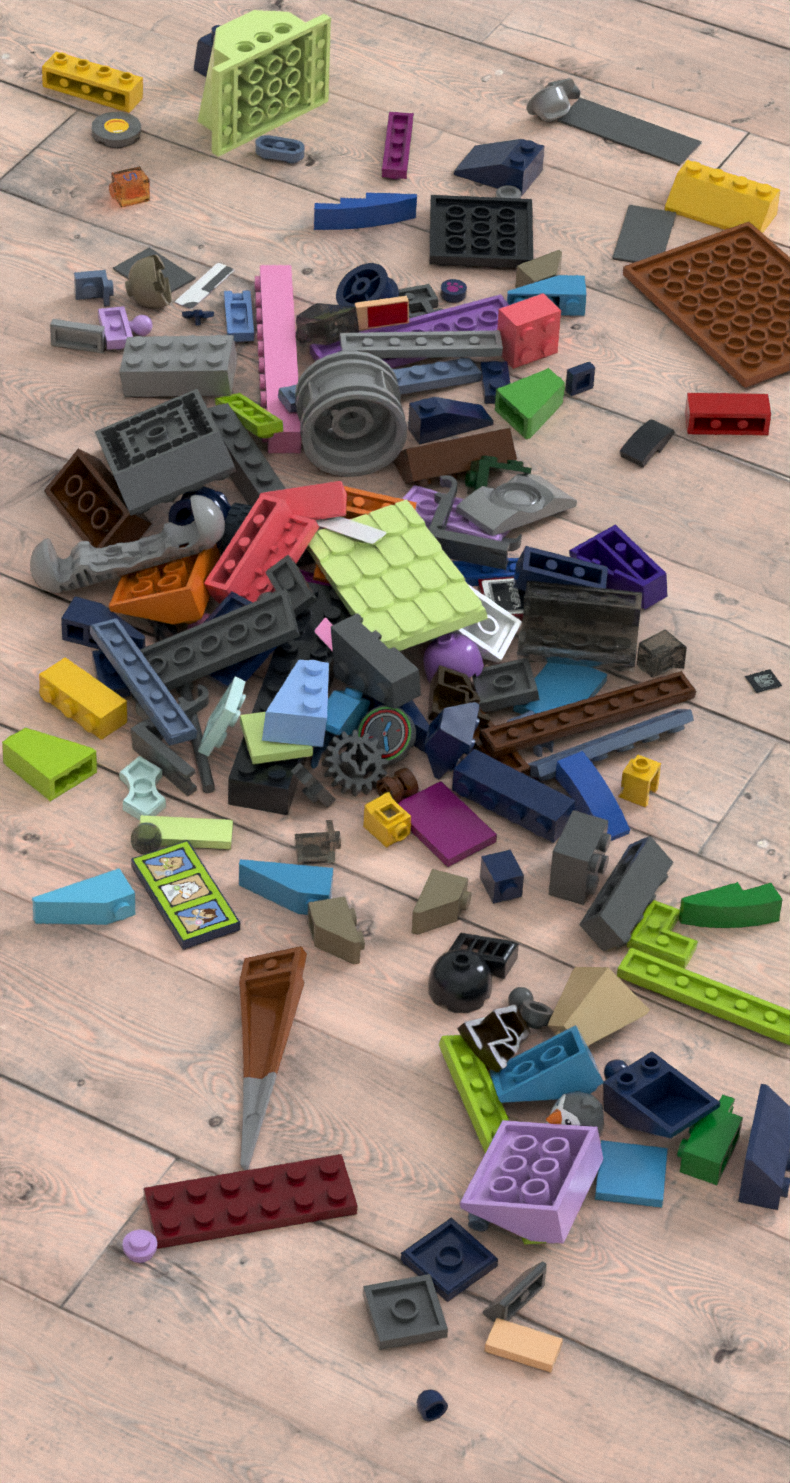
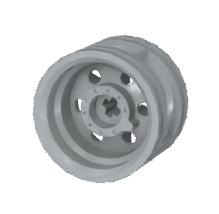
M341 351L329 354L315 361L299 378L295 388V404L300 420V434L305 454L315 466L332 475L354 477L374 473L396 459L407 439V424L401 405V394L396 374L385 361L370 353Z

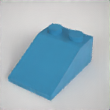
M576 1025L510 1059L507 1062L506 1068L501 1072L496 1073L491 1069L489 1070L501 1103L555 1100L566 1093L574 1091L591 1094L599 1085L604 1083L594 1057Z

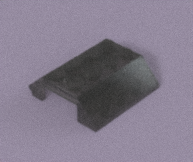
M527 580L517 659L528 658L529 662L539 661L634 672L642 592Z

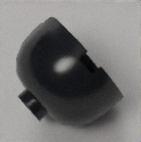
M454 949L445 952L434 962L430 970L428 980L429 995L436 1005L439 1006L440 1002L448 1006V1011L453 1013H469L478 1010L484 1005V1001L491 996V970L485 960L475 952L466 949Z

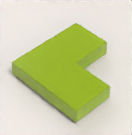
M653 900L643 913V919L631 933V938L627 942V948H634L685 969L697 949L698 941L672 932L679 919L680 909Z

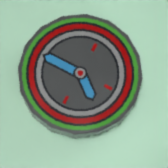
M387 705L378 706L370 710L361 719L357 729L359 737H362L367 732L369 733L368 740L370 742L375 739L379 740L376 748L378 750H386L381 759L388 760V765H393L403 760L416 741V728L412 718L401 708L393 709Z

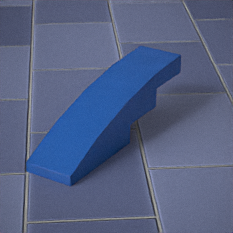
M366 192V198H340V204L315 203L314 230L368 228L416 218L417 194Z

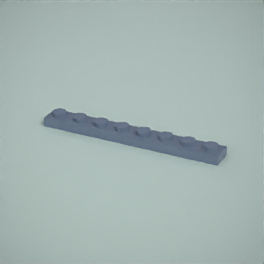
M470 357L392 369L397 377L400 394L479 382L482 372ZM297 385L282 387L278 391V398L289 413L297 412L295 404V388Z

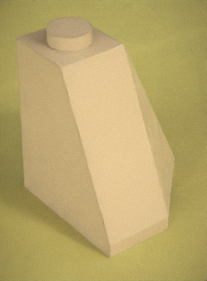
M575 967L570 974L547 1026L556 1036L576 1025L585 1043L589 1046L647 1015L650 1009L609 967Z

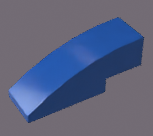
M581 751L558 760L555 779L572 799L576 800L575 811L608 820L607 834H611V841L630 834L629 825L614 795L585 753Z

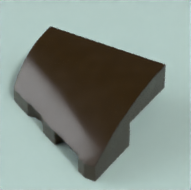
M441 665L438 666L430 682L428 720L433 721L447 707L472 702L480 703L481 700L478 694L471 688L472 683L467 674ZM479 709L477 717L480 721L477 727L487 726L490 716L489 714H482Z
M516 1005L495 1009L486 1017L466 1021L457 1028L473 1053L496 1073L506 1068L509 1059L516 1054L520 1044L531 1033Z

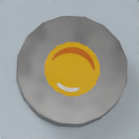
M104 113L96 117L92 122V136L98 143L99 140L105 142V146L121 148L130 146L134 143L135 139L141 137V123L138 118L128 113Z

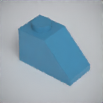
M346 687L345 691L334 690L328 698L325 730L336 735H340L345 731L350 735L353 730L358 729L371 701L362 698L363 693L353 688Z

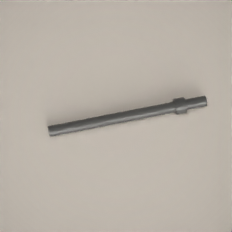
M193 682L176 688V691L186 701L191 702L194 700L192 695ZM196 713L189 717V720L197 730V737L191 740L203 791L205 793H212L215 790L208 756L198 752L202 732Z

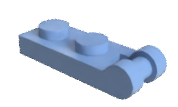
M245 290L242 293L224 291L227 335H234V341L236 342L254 341L251 291Z

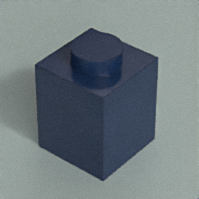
M511 849L481 856L480 879L492 903L522 897L524 874Z

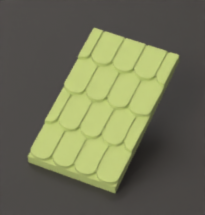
M407 499L395 503V505H389L372 511L368 515L364 514L350 519L386 532V535L373 544L325 528L317 531L306 547L350 614L353 616L358 613L363 618L362 624L371 632L378 631L382 635L380 641L389 649L395 647L398 651L488 619L486 609L482 606L481 600L466 583L464 576L442 550L441 544L429 531L424 520Z

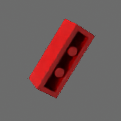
M687 393L685 407L687 434L769 435L771 421L768 394Z

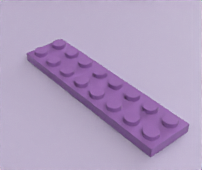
M500 294L409 318V323L372 328L356 333L496 331L499 309L509 306V304ZM340 337L310 345V354L315 361L329 354L341 352ZM383 358L382 360L391 368L427 358Z

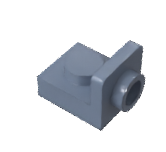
M106 270L75 272L76 300L102 298L104 306H110L109 296H114L113 281L107 279Z

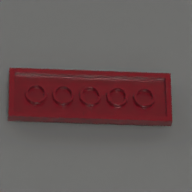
M342 1154L143 1188L144 1200L153 1235L157 1239V1249L356 1215L358 1211V1205Z

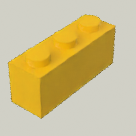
M66 657L39 674V693L42 699L47 703H51L62 711L66 717L73 719L87 732L94 734L99 739H104L127 723V700Z

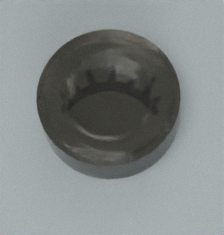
M145 822L134 828L131 834V845L136 852L144 855L158 850L161 846L162 833L155 824Z

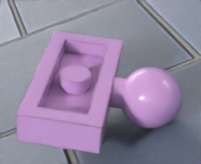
M124 306L98 309L100 326H105L107 350L125 348L127 337H133L132 332L139 336H145L152 330V321L146 315H138L132 321H128Z

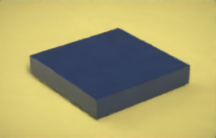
M452 1217L401 1252V1261L418 1276L431 1275L436 1292L447 1302L498 1266V1258Z

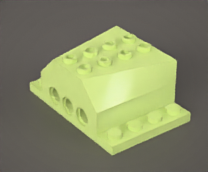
M253 10L216 28L198 116V122L212 131V153L219 157L328 102L331 17L322 14L308 22H304L290 12Z

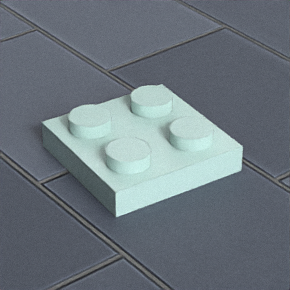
M235 676L208 718L198 752L209 756L214 747L219 749L227 736L225 731L228 726L233 727L240 716L241 711L239 709L246 698V695L242 694L245 681Z

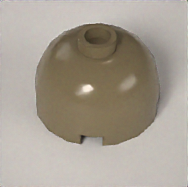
M157 254L136 261L129 271V281L125 282L128 296H133L138 304L149 309L168 306L172 301L168 277L164 278L161 270L165 269Z

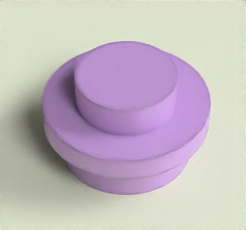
M146 1230L131 1231L123 1239L124 1253L131 1261L136 1263L150 1260L157 1250L156 1237Z

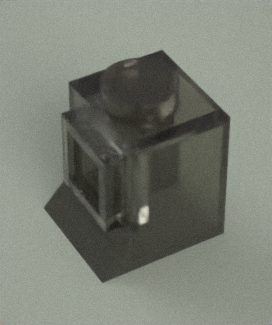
M665 629L639 642L636 664L652 678L673 668L684 669L687 647Z

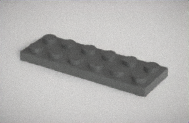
M284 589L142 648L140 651L170 691L296 639L300 635L290 595ZM131 692L132 698H133L134 701L137 703V702H138L137 699L134 697V695H133L132 692Z

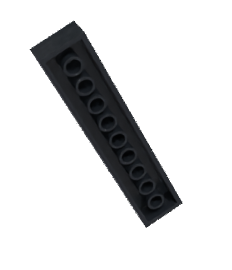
M307 582L318 601L295 617L300 637L283 643L274 650L252 713L267 711L298 660H317L329 663V694L335 676L333 671V652L318 637L315 629L324 618H327L332 625H335L352 616L332 586ZM243 736L228 778V805L288 815L299 783V779L291 770L299 763L304 766L307 757L252 764Z

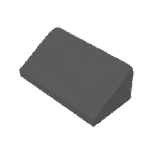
M542 1261L524 1271L483 1310V1315L495 1322L496 1318L509 1321L545 1286L547 1264Z

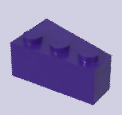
M616 524L569 550V555L572 558L607 566L608 573L605 591L644 610L668 597L667 573Z

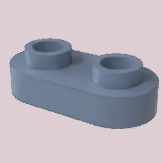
M264 135L256 139L255 152L264 159L297 163L304 158L305 146L298 140Z

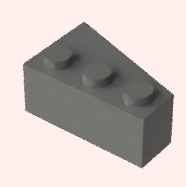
M358 613L331 626L333 671L336 679L393 709L421 696L419 669L395 647L389 649L380 641L382 635L378 631L371 632L362 624L363 618Z

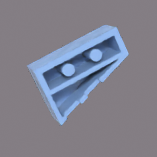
M298 660L265 713L262 741L323 747L327 722L329 663L317 660Z

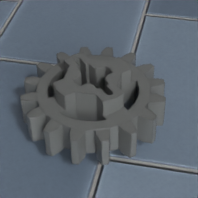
M353 730L349 736L343 731L338 738L334 737L329 742V746L323 752L326 757L321 762L322 766L329 767L324 776H332L334 781L331 786L335 787L340 784L342 786L341 793L343 794L348 789H352L353 796H357L361 790L367 795L372 788L376 789L377 781L387 775L384 768L389 764V761L381 759L386 750H378L376 746L379 740L375 739L370 742L368 740L369 733L367 732L362 737H359L357 730ZM347 747L345 752H342L340 755L338 754L340 749ZM370 771H372L370 777L363 779V776L365 774H368Z

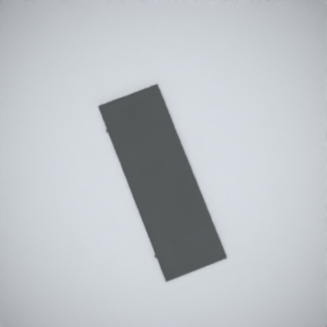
M581 97L570 107L567 115L558 119L560 123L678 166L702 142Z

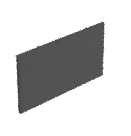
M629 205L613 259L634 263L665 252L672 227L674 226L676 212Z

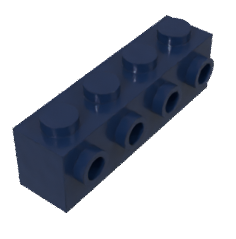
M473 749L453 769L452 791L552 843L561 836L572 811H575L576 800L476 749Z

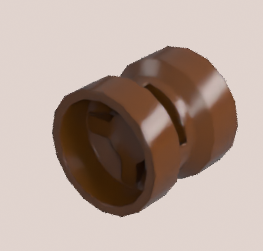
M405 767L395 771L392 777H383L376 783L379 797L389 792L396 803L400 802L402 798H408L419 792L418 782L414 774Z

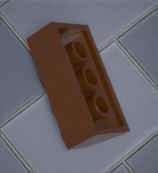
M505 428L407 448L399 453L396 459L393 460V463L405 484L415 483V485L422 487L431 485V479L440 478V476L444 475L458 479L457 474L468 472L471 467V461L481 459L482 455L497 457V462L507 464V460H517L511 429Z
M79 448L44 490L81 539L89 541L95 548H104L116 543L138 541L152 525L144 513L130 515L111 472L100 459Z

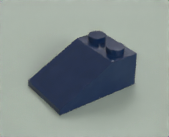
M524 139L475 145L454 170V175L496 189L506 185L514 186L521 191V196H523L543 171L545 146Z

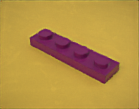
M389 112L382 177L407 179L414 113Z

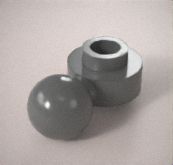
M517 987L509 994V1005L517 1006L528 1027L541 1029L542 1026L548 1025L554 1011L547 1005L534 1001L533 994L529 989Z

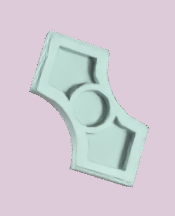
M138 756L119 772L120 780L129 789V794L123 800V811L140 820L141 815L156 816L166 808L165 798L156 789L158 781L162 778L161 768Z

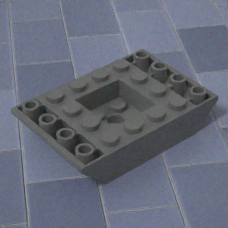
M198 389L95 431L130 515L145 513L157 504L171 502L181 494L188 491H198L205 484L215 480H224L231 473L236 472L222 436Z

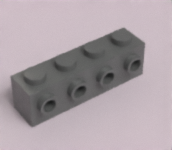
M651 836L628 846L579 924L602 951L615 946L620 948L630 940L632 929L644 917L643 911L656 898V890L668 878L667 872L674 862Z

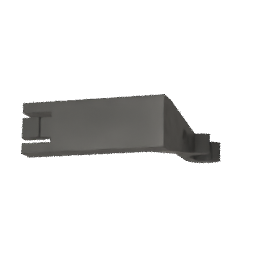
M440 476V485L442 487H449L450 491L446 494L440 492L434 494V502L439 505L429 531L441 544L442 550L449 559L506 570L509 562V542L446 530L457 494V481L451 476Z
M198 684V698L191 702L186 701L184 697H178L179 706L188 718L209 704V692L203 685ZM150 718L130 728L134 751L147 761L161 768L162 775L185 795L189 796L197 791V786L190 779L195 774V769L161 741L163 736Z

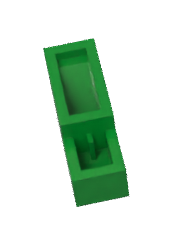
M736 882L681 898L678 920L681 924L708 928L759 926L779 921L783 899L772 883L743 890L739 883Z

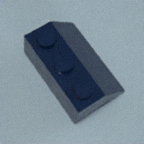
M761 1084L745 1157L738 1202L778 1210L780 1197L787 1198L790 1186V1178L785 1177V1172H790V1106L768 1085Z

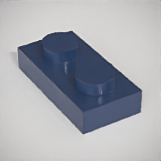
M507 361L481 362L480 371L482 372L481 381L485 404H495L496 389L510 384Z
M92 651L96 679L121 697L131 696L129 688L103 651Z

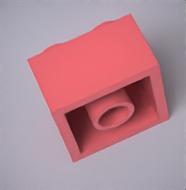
M544 293L499 309L497 330H500L503 346L501 357L513 369L558 353L561 310Z

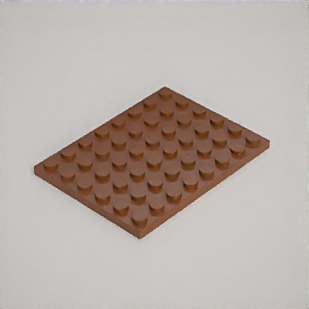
M750 222L623 266V276L744 388L790 371V257Z

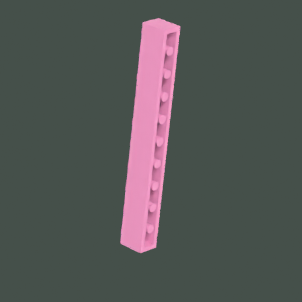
M260 265V276H255L257 340H262L258 341L260 390H265L260 391V406L283 421V432L274 433V436L271 438H262V442H267L268 453H301L300 420L297 412L289 413L278 398L279 388L297 385L298 383L291 265Z

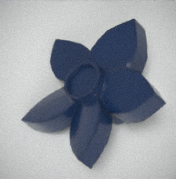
M193 310L182 312V317L195 318V325H201V318L214 316V311Z

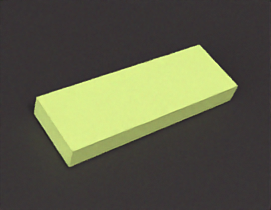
M141 815L138 840L148 842L153 839L156 832L158 840L154 839L156 844L151 842V846H171L188 840L193 848L231 849L233 820Z

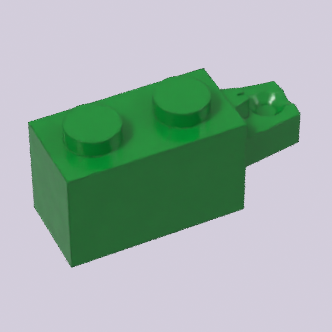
M723 1094L719 1100L720 1107L689 1127L688 1133L691 1135L689 1139H682L677 1152V1157L681 1158L680 1173L714 1185H718L740 1139L743 1117L732 1113L735 1099Z

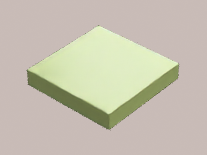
M266 712L240 715V725L252 764L313 756V747L309 745L262 741Z

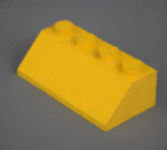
M687 160L677 172L664 210L676 212L677 215L723 230L750 222L759 231L764 233L777 215L780 189L749 180L743 176L724 172L721 169L705 166L696 161Z

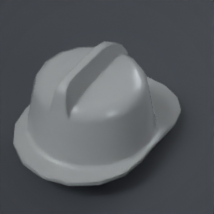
M573 79L563 80L537 92L527 103V112L531 115H537L546 122H553L567 115L570 110V103L567 97L574 87Z

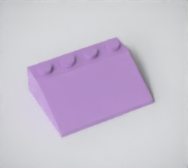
M502 1120L460 1201L461 1209L530 1241L564 1244L603 1161L598 1127Z

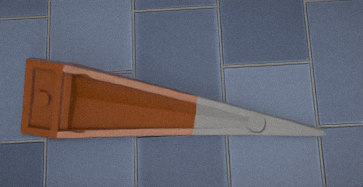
M302 946L244 958L239 980L243 1036V1126L240 1165L244 1170L249 1169L305 984L302 977L307 953Z

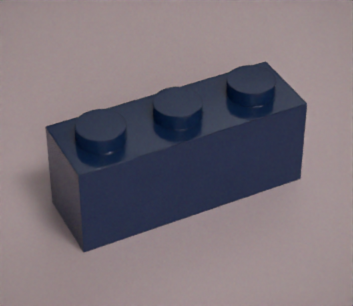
M525 546L516 563L513 588L596 608L606 590L608 567Z

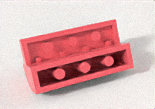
M261 493L204 582L205 587L219 604L222 603L231 591L252 603L257 601L258 596L264 592L273 593L275 588L265 571L287 555L297 563L317 532L319 525L316 520L292 514L285 500Z

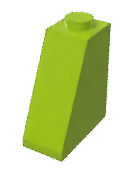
M26 727L2 741L3 763L50 802L97 773L96 750L91 747Z

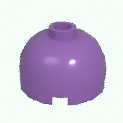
M448 633L433 640L427 646L423 657L425 674L429 683L439 665L467 674L468 678L474 674L478 677L484 667L477 645L466 635L458 633Z

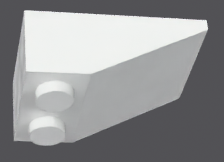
M470 586L481 600L482 606L486 609L488 619L450 633L466 635L477 645L482 658L499 663L522 621Z

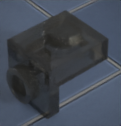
M326 820L325 832L295 834L294 844L298 865L335 862L336 849H341L340 831H334L332 820Z

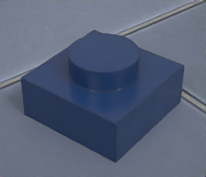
M589 361L567 369L565 391L570 396H574L593 389L595 366Z

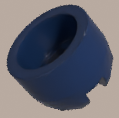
M424 1390L418 1395L417 1409L425 1421H434L446 1412L448 1404L437 1390Z

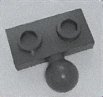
M289 555L265 571L275 591L273 593L264 592L257 598L258 601L286 589L291 598L295 617L318 601L295 561Z

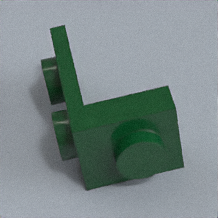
M482 455L481 459L471 461L470 470L465 477V486L468 487L467 494L470 495L482 486L487 487L489 470L511 474H531L532 468L523 467L524 462L507 460V464L497 462V457Z

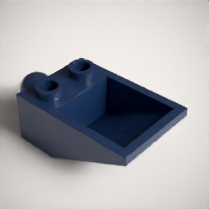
M653 1051L629 1066L623 1060L613 1059L604 1067V1077L606 1080L603 1081V1110L626 1128L671 1139L720 1107V1102Z

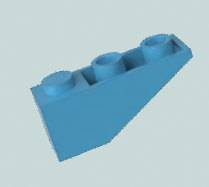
M557 275L507 292V303L509 305L544 293L561 310V315L585 316L587 296L585 276Z

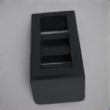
M460 933L449 951L460 949L464 944L468 946L466 950L472 952L474 949L479 950L477 954L485 960L491 970V975L505 979L518 959L519 944L503 939Z

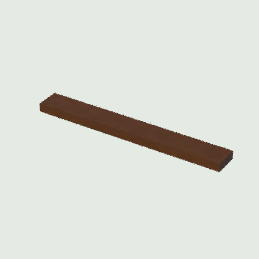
M679 671L480 730L479 738L491 756L496 758L695 698L697 691L683 672Z

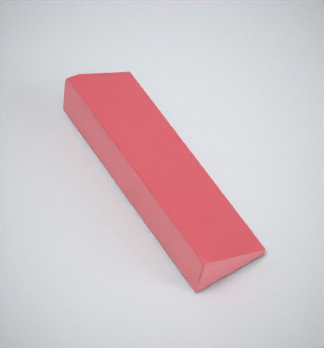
M341 481L262 493L285 500L292 514L313 520L346 516L347 493Z

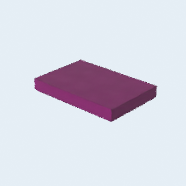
M442 781L397 803L411 815L410 831L447 867L490 846L497 840V834Z

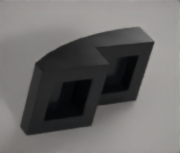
M650 419L628 439L620 449V455L644 468L655 451L660 453L675 431Z

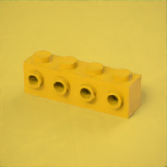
M57 51L42 65V85L45 88L128 113L143 99V77L133 75L130 72H123L110 66L100 65L87 59H80Z

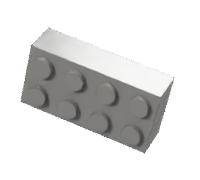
M234 335L127 337L119 371L124 397L181 396L195 389H198L201 396L231 395L237 366Z

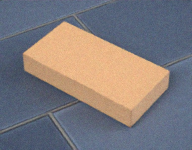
M496 1318L485 1343L484 1352L551 1373L561 1350L563 1338Z

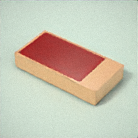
M407 296L355 303V326L357 331L409 323V300Z

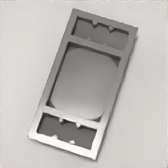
M517 474L510 481L495 489L485 486L480 487L456 506V512L491 536H495L576 507L577 500L541 476Z

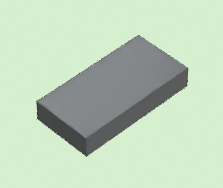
M52 319L50 324L51 346L97 353L104 352L105 326Z

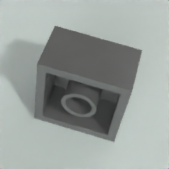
M572 811L553 850L548 895L584 905L589 894H595L599 882L598 875L599 873H605L609 861V856L605 855L611 841V834H607L608 820Z

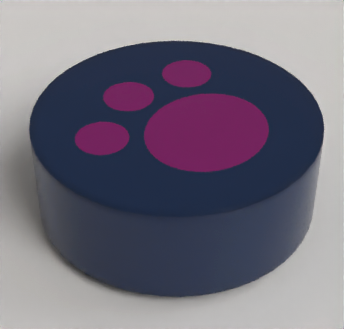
M449 279L441 284L440 295L444 300L456 303L466 298L467 286L463 281Z

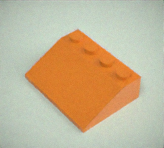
M189 543L180 545L179 548H185ZM216 543L212 548L204 549L198 554L122 575L108 606L110 611L174 625L184 622L185 624H192L202 619L211 595L204 582L221 557Z

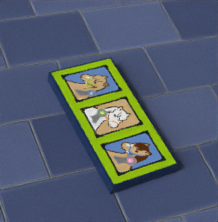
M188 840L131 859V867L182 949L240 930L241 922Z

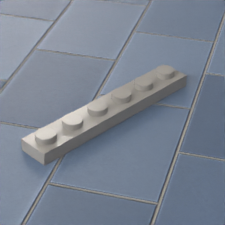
M500 330L340 333L341 351L365 352L381 359L502 356L503 352Z

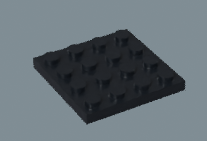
M431 195L429 264L517 268V265L534 259L532 199Z

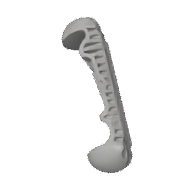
M193 495L190 499L195 520L191 524L178 526L169 522L164 524V528L159 534L144 537L134 542L116 543L104 548H95L89 541H81L71 550L70 556L65 559L57 556L51 540L47 538L42 540L32 552L30 559L31 575L41 589L52 593H60L63 590H75L198 554L204 549L212 548L222 538L225 530L223 513L211 499L201 495ZM189 543L185 548H179L180 545Z

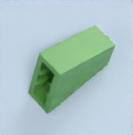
M548 368L496 389L495 411L526 440L530 439L563 404L565 382Z

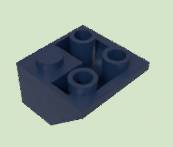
M472 702L444 708L430 723L424 747L435 778L440 779L447 771H453L459 758L463 754H469L475 744L473 734L480 721L477 717L480 707L478 703Z

